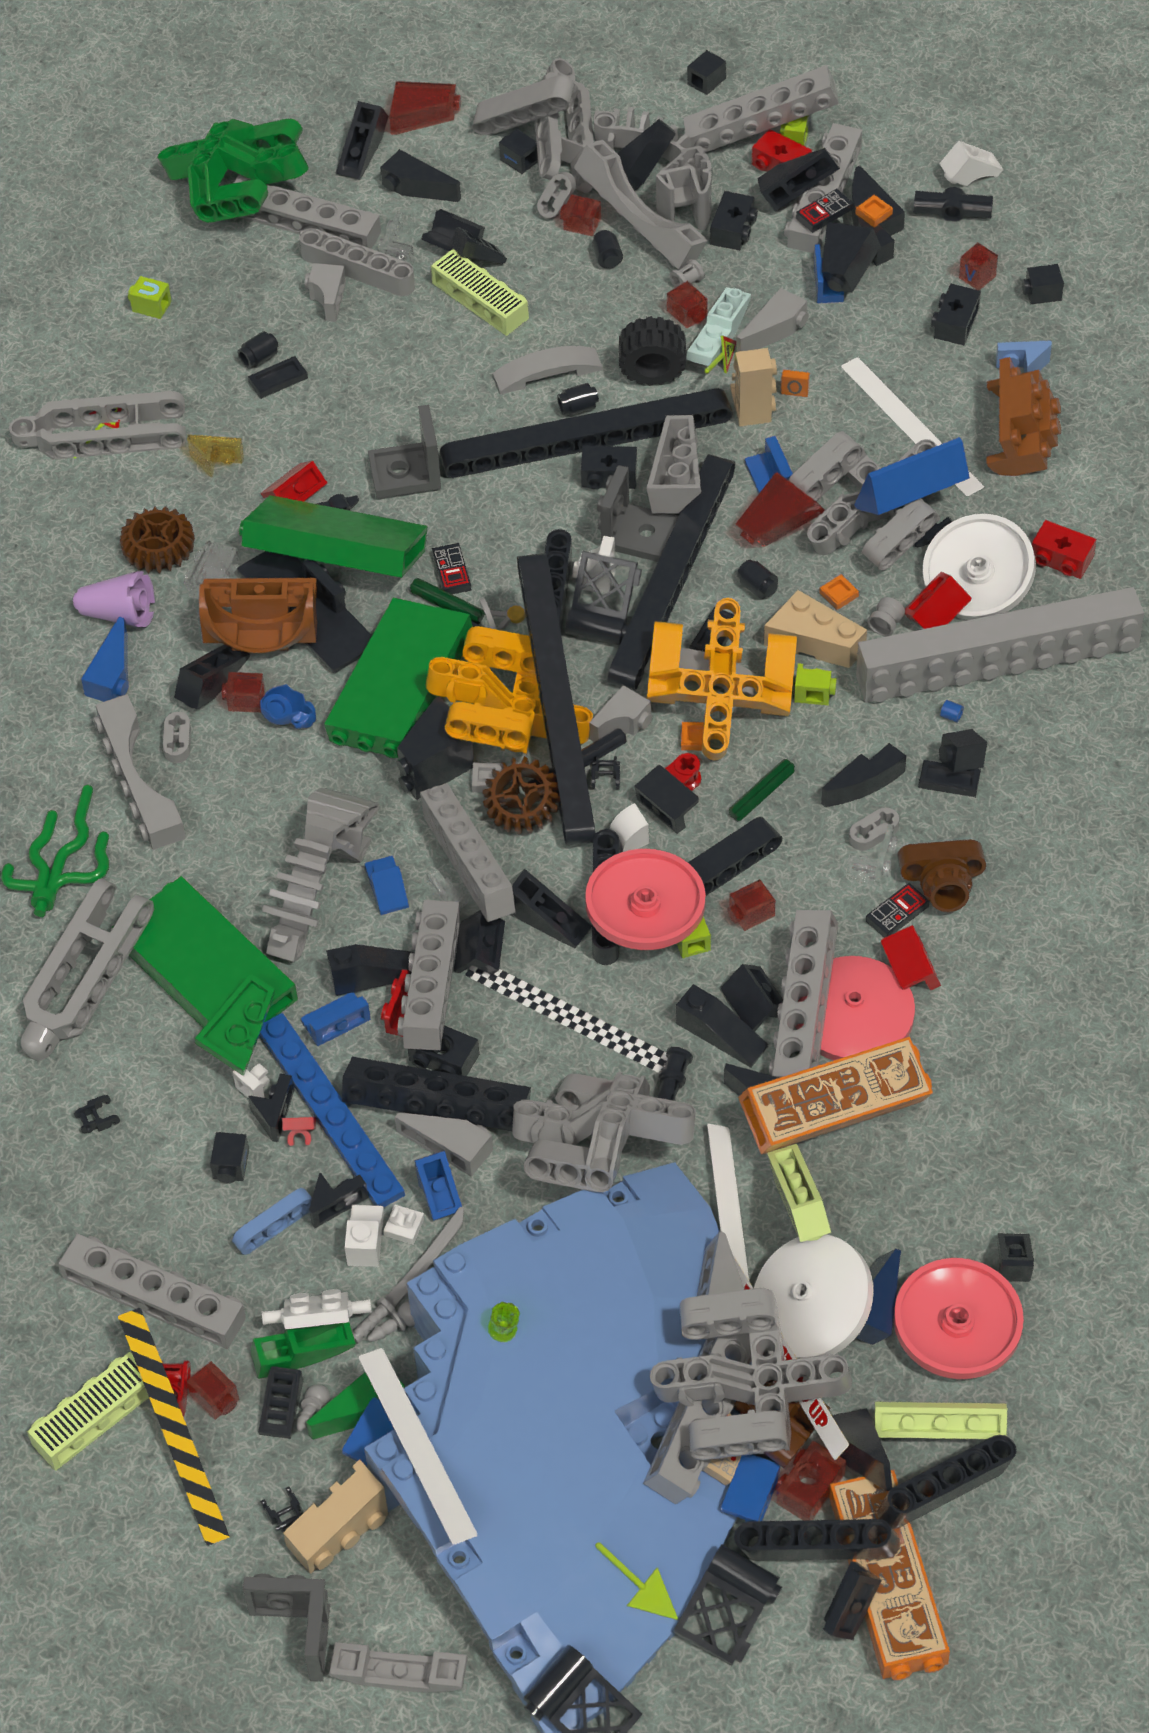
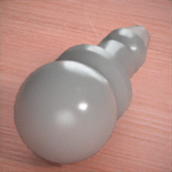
M409 1301L401 1304L398 1312H391L393 1319H389L381 1326L376 1327L368 1336V1341L372 1342L383 1339L386 1335L397 1330L398 1327L403 1332L406 1326H415L410 1312Z
M314 1384L306 1390L305 1398L301 1403L303 1411L297 1421L298 1431L307 1427L306 1421L330 1402V1392L324 1385Z

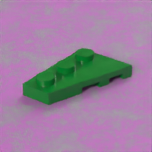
M250 973L195 1037V1044L244 1076L274 998L275 989Z

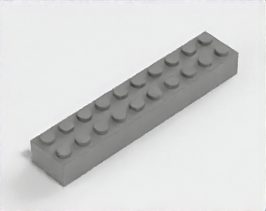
M1134 587L862 641L858 642L856 678L865 703L873 701L882 702L888 698L911 696L914 693L927 690L937 691L942 687L965 685L976 680H991L1001 675L1020 674L1026 670L1036 668L1045 669L1055 664L1074 663L1080 659L1090 657L1099 658L1114 652H1129L1134 648H1139L1144 611Z

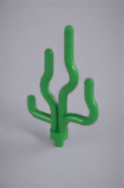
M84 785L81 790L74 817V825L78 832L77 836L58 850L51 872L47 862L41 857L40 852L53 836L58 818L55 810L47 812L42 832L31 843L29 848V859L38 870L37 880L14 879V866L10 863L3 866L1 872L3 885L15 891L33 892L31 905L35 908L34 914L38 917H44L46 911L54 908L57 892L62 886L72 883H95L98 879L105 877L109 870L110 860L106 853L109 834L103 831L98 834L95 844L94 856L98 863L97 868L91 872L63 873L67 858L81 849L89 838L86 816L93 794V787L91 785Z

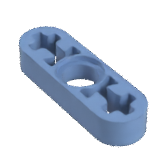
M304 1188L293 1191L242 1226L232 1238L233 1244L242 1254H250L308 1214L312 1201L311 1195Z

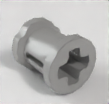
M690 259L681 269L671 271L669 277L672 285L678 291L684 292L693 282L704 279V271L699 262L695 259Z

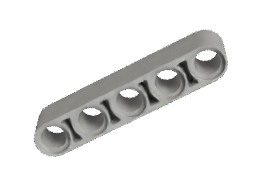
M558 75L481 101L477 105L472 128L478 134L492 135L564 111L570 106L574 81L569 77Z
M307 228L300 233L301 257L306 262L344 266L345 276L398 296H407L414 292V271L410 263L319 229Z

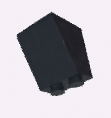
M440 696L432 701L397 747L399 760L396 763L400 770V777L398 778L400 786L406 793L411 792L416 800L421 798L420 792L446 784L473 768L472 742L453 738L445 731L449 706Z

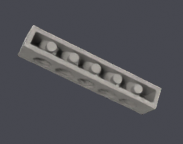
M825 65L683 118L685 133L690 136L691 147L701 146L705 152L711 151L839 104L835 80L828 66Z
M833 123L829 133L825 132L822 140V149H827L840 169L800 195L799 204L795 203L793 207V219L787 222L784 236L788 237V248L814 253V244H820L821 247L826 235V226L812 233L796 219V211L836 188L843 193L862 148L863 129Z
M238 176L234 183L250 179ZM266 184L268 186V196L259 212L239 217L299 235L307 228H315L372 249L381 234L380 217L377 214Z
M448 783L420 792L425 821L487 922L516 913L511 883Z
M424 900L422 912L416 913V930L419 931L413 932L412 950H415V953H410L409 971H412V973L406 974L405 992H408V996L402 997L401 1012L405 1015L404 1017H399L398 1036H403L404 1048L441 1050L460 927L459 902Z
M796 910L795 921L790 923L792 942L791 948H788L786 951L788 970L787 976L782 978L784 997L783 1003H780L778 1006L780 1025L779 1031L774 1033L776 1053L775 1059L770 1061L769 1070L771 1076L781 1078L819 1065L838 922L831 910ZM815 941L812 946L806 947L809 942ZM812 968L807 974H802L804 970ZM808 996L804 1001L798 1002L801 997ZM804 1023L800 1029L793 1030L798 1024ZM800 1051L796 1057L789 1058L792 1053Z
M77 1233L58 1263L62 1278L130 1308H141L142 1313L227 1350L246 1320L244 1306L237 1298L231 1295L222 1296L215 1293L212 1288L203 1283H198L197 1285L187 1281L183 1275L171 1271L169 1273L159 1269L152 1261L146 1259L143 1261L132 1257L126 1250L108 1247L101 1240L93 1236H88L87 1238ZM98 1263H105V1264H104L103 1266H101V1267H98V1268L93 1267L94 1265H96V1264H98ZM124 1275H132L128 1279H120ZM151 1287H160L156 1291H148ZM182 1298L188 1299L183 1303H175L177 1300ZM206 1311H215L211 1315H203Z
M749 1333L707 1338L699 1356L719 1353L723 1358L727 1356L730 1360L749 1364L752 1361ZM698 1375L694 1378V1381H700L704 1379L706 1375ZM725 1397L721 1402L714 1403L713 1399L693 1401L694 1406H686L679 1402L643 1484L674 1504L687 1497H693L700 1486L698 1477L701 1471L707 1467L710 1460H699L691 1456L689 1424L701 1419L715 1418L714 1415L721 1414L722 1417L727 1416L735 1404L734 1400Z

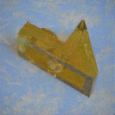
M201 435L187 436L190 456L211 478L215 462L225 464L243 463L244 452L241 438Z

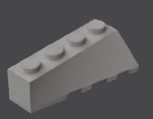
M670 415L665 418L646 488L652 513H680L701 493L697 456L698 437L693 415Z

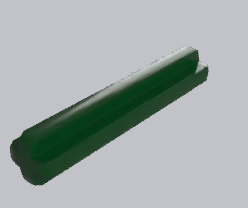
M415 578L410 585L411 593L441 608L470 614L471 621L480 624L484 618L483 609L420 578Z
M783 759L729 808L730 817L734 818L737 822L745 818L794 773V764L788 759Z

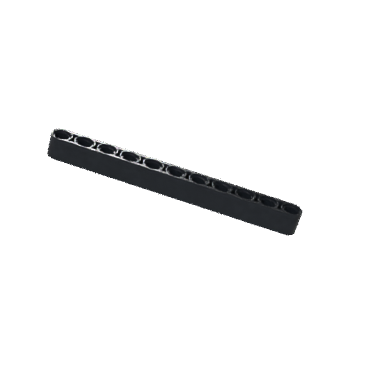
M714 388L452 441L443 445L439 453L446 475L450 478H457L582 452V445L614 446L661 436L666 416L693 415L695 428L698 429L726 423L732 418L733 413L725 391L720 388Z
M710 454L706 456L699 471L701 493L681 511L611 663L607 679L609 684L620 687L624 685L631 690H637L651 655L654 622H668L733 478L735 461Z
M547 554L517 556L518 575L552 772L555 773L557 778L555 781L557 783L556 793L559 794L561 800L558 802L565 845L593 843V838L596 834Z

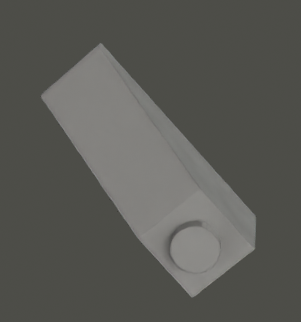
M780 288L737 336L736 352L760 349L793 335L808 320L807 300Z
M400 1112L395 1116L396 1130L399 1134L432 1154L445 1151L448 1163L471 1177L493 1151L492 1135L482 1125H474L467 1120Z
M719 1231L705 1249L697 1296L744 1290L724 1232Z

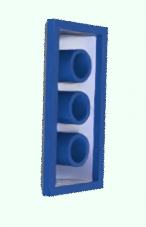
M958 437L868 473L854 504L858 510L880 515L970 479L963 441Z

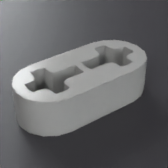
M561 172L552 177L537 203V209L543 217L552 218L561 213L576 187V181L572 174ZM565 179V186L568 188H565L558 192V189L561 186V183L559 181ZM555 198V201L552 204L553 208L555 209L549 211L547 209L548 204L546 202Z
M173 712L164 721L163 750L168 761L171 763H181L190 754L191 725L187 714ZM176 723H181L179 732L174 730ZM175 743L180 744L178 752H173Z
M881 808L859 820L850 828L849 843L853 848L864 851L891 837L899 828L898 813L891 808ZM860 833L863 836L868 834V838L865 839L862 836L857 838V834Z

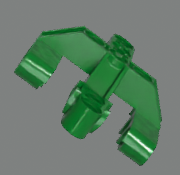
M291 118L259 125L249 124L236 119L220 123L215 122L205 139L169 146L158 154V159L170 180L188 178L190 205L197 217L207 223L258 213L268 196V186L266 184L298 178L305 174L309 168L297 146V142L303 132L302 126L298 121ZM228 169L250 179L219 186Z

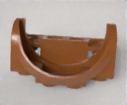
M1010 357L1000 359V378L987 381V389L999 397V442L1004 452L986 456V464L992 471L1002 476H1018L1047 470V458L1051 457V449L1058 446V435L1061 434V424L1058 419V414H1061L1060 401L1058 397L1054 398L1048 380H1043L1039 370L1021 374L1019 367L1014 366Z
M316 578L203 579V584H200L199 615L203 643H222L231 647L232 651L251 653L289 650V647L295 643H316ZM222 607H231L232 614ZM290 607H296L293 611L290 612Z

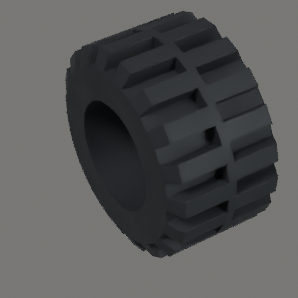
M649 316L646 319L638 318L634 323H628L626 328L622 329L621 336H619V368H621L622 374L627 375V379L630 381L635 380L637 384H647L648 386H653V384L664 385V382L670 383L674 381V377L679 378L682 375V371L686 368V339L684 331H681V327L678 324H674V321L670 319L664 320V317L652 318V316Z

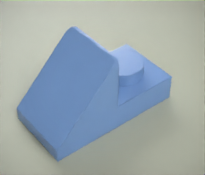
M1051 341L997 343L996 367L1000 368V359L1010 357L1015 367L1024 368V373L1035 370L1040 371L1050 362L1052 343Z

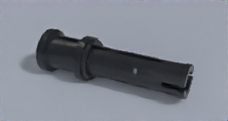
M670 1047L666 1051L667 1061L664 1069L659 1073L661 1084L656 1096L657 1098L675 1101L678 1090L686 1082L684 1075L687 1066L693 1060V1055L680 1047Z

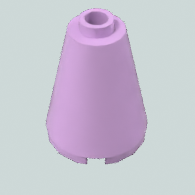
M136 571L80 587L77 593L74 594L73 604L75 609L84 616L116 622L118 617H122L125 620V625L146 627L150 624L154 612H149L150 603H155L153 584L148 575H143V571Z

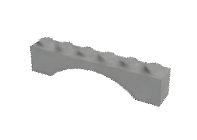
M604 140L586 144L574 167L582 179L593 186L602 198L606 199L620 215L624 216L633 225L634 229L651 242V245L659 250L668 259L670 264L678 270L684 267L688 260H697L708 240L690 223H678L667 220L647 207L630 185L620 156Z
M128 694L96 704L98 716L93 717L97 732L98 734L104 732L106 738H103L102 742L107 755L113 754L114 759L111 760L113 770L116 776L122 775L123 781H120V785L125 798L131 797L132 799L129 806L134 820L140 818L142 824L138 825L143 841L149 840L152 849L155 850L186 839L183 822L174 801L150 788L140 778L133 766L132 755L140 728L137 714Z

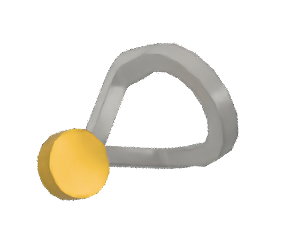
M485 598L479 599L491 629L503 630L510 622L517 624L525 619V611L519 605L510 607L507 612L489 610ZM492 616L505 619L496 628Z

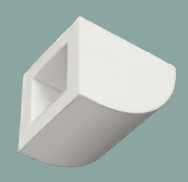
M634 803L621 811L610 825V830L615 831L619 835L620 852L638 849L649 844L648 823Z

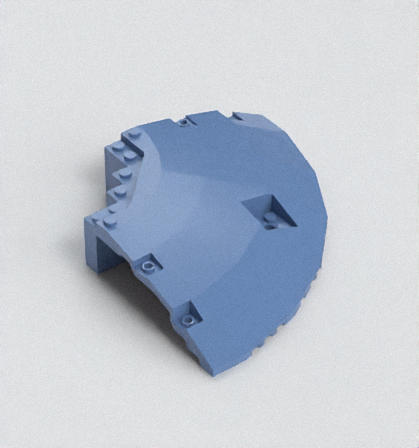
M675 1162L623 1176V1181L606 1192L580 1190L543 1206L542 1210L520 1223L513 1219L453 1248L433 1260V1268L407 1282L410 1312L415 1322L414 1328L424 1341L414 1347L418 1380L403 1389L478 1535L463 1542L452 1544L395 1429L364 1447L367 1467L384 1487L388 1512L401 1504L414 1525L421 1531L433 1550L438 1564L459 1592L488 1638L489 1647L493 1652L494 1658L512 1682L514 1691L524 1705L527 1702L523 1697L567 1645L572 1646L586 1657L593 1667L619 1692L628 1687L634 1681L635 1675L646 1663L649 1664L667 1640L670 1641L675 1635L673 1630L720 1545H724L727 1542L730 1531L738 1518L721 1510L730 1483L725 1486L704 1471H701L698 1477L700 1486L694 1496L691 1498L687 1497L677 1504H674L643 1484L658 1451L651 1442L656 1437H664L679 1401L664 1402L657 1397L650 1379V1371L653 1366L662 1361L676 1360L679 1357L683 1359L699 1357L706 1339L692 1340L682 1336L680 1302L686 1298L697 1296L705 1249L720 1231L710 1206ZM616 1197H622L624 1200L621 1202H615L613 1199H615ZM537 1225H541L544 1227L540 1231H535L532 1229ZM666 1379L661 1385L670 1384L674 1379ZM732 1408L731 1415H740L738 1411ZM600 1542L643 1583L658 1567L679 1620L628 1607L627 1604L640 1588L595 1547L596 1543ZM457 1556L465 1557L463 1563H455L453 1560ZM514 1651H520L523 1654L519 1659H513L510 1655ZM593 1679L585 1689L586 1703L603 1702L602 1686ZM609 1694V1701H614V1698ZM579 1697L576 1699V1701H575L573 1704H579V1703H580ZM603 1706L586 1708L587 1723L603 1713ZM580 1708L568 1709L559 1721L568 1729L580 1728ZM531 1716L540 1733H560L545 1718L538 1721Z

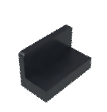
M439 209L435 212L432 230L422 234L421 240L450 252L454 249L450 243L457 227L482 239L485 227Z
M657 765L634 786L637 800L676 834L686 828L684 815L699 802V798L695 793L661 765Z
M479 910L461 921L454 964L455 972L461 973L471 966H475L490 975L499 971L505 920L498 918L487 922L483 913Z
M741 964L721 986V990L740 1019L753 1031H756L768 1017L778 1018V1006L780 1003H783V999L761 966Z
M852 1561L824 1617L826 1624L823 1630L834 1637L854 1640L882 1580L858 1562Z

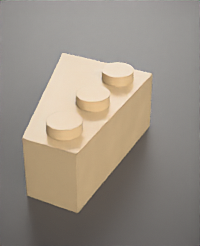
M768 348L735 352L733 365L735 373H732V381L735 380V383L730 384L739 426L771 422L772 412L776 411L775 397L772 395V393H776L775 378L772 377L777 375L775 358L770 359Z
M799 590L764 625V646L768 645V633L797 636V655L799 652L815 656L817 660L850 668L857 660L858 642L867 640V629Z
M360 1459L352 1466L356 1471L342 1485L336 1481L329 1488L333 1492L329 1498L319 1507L313 1503L283 1532L286 1546L310 1574L317 1568L321 1570L327 1567L338 1552L342 1549L348 1550L357 1544L362 1534L369 1529H377L386 1520L388 1509L384 1487Z

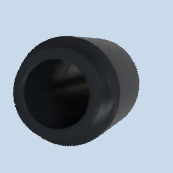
M601 230L594 235L592 247L598 264L603 268H613L619 265L623 259V253L616 235L609 230Z
M262 331L241 345V348L238 350V356L247 368L257 367L278 353V341L273 334Z
M584 383L564 389L561 394H557V401L561 413L572 416L595 409L596 402H599V397L594 386L591 387L589 383Z
M747 560L742 563L737 571L740 583L760 599L772 596L778 588V577L758 561Z

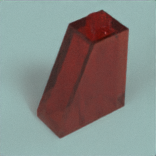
M396 81L389 115L391 135H398L454 120L456 110L461 109V95H457L456 84Z
M776 472L735 525L742 530L740 536L748 543L753 545L757 542L765 547L815 519L825 509L817 501Z

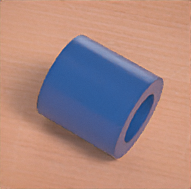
M946 700L941 709L940 716L958 723L963 714L964 706Z

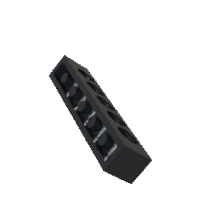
M353 1056L342 1079V1102L409 1114L467 1120L474 1125L512 1131L514 1104L520 1100H530L531 1087Z

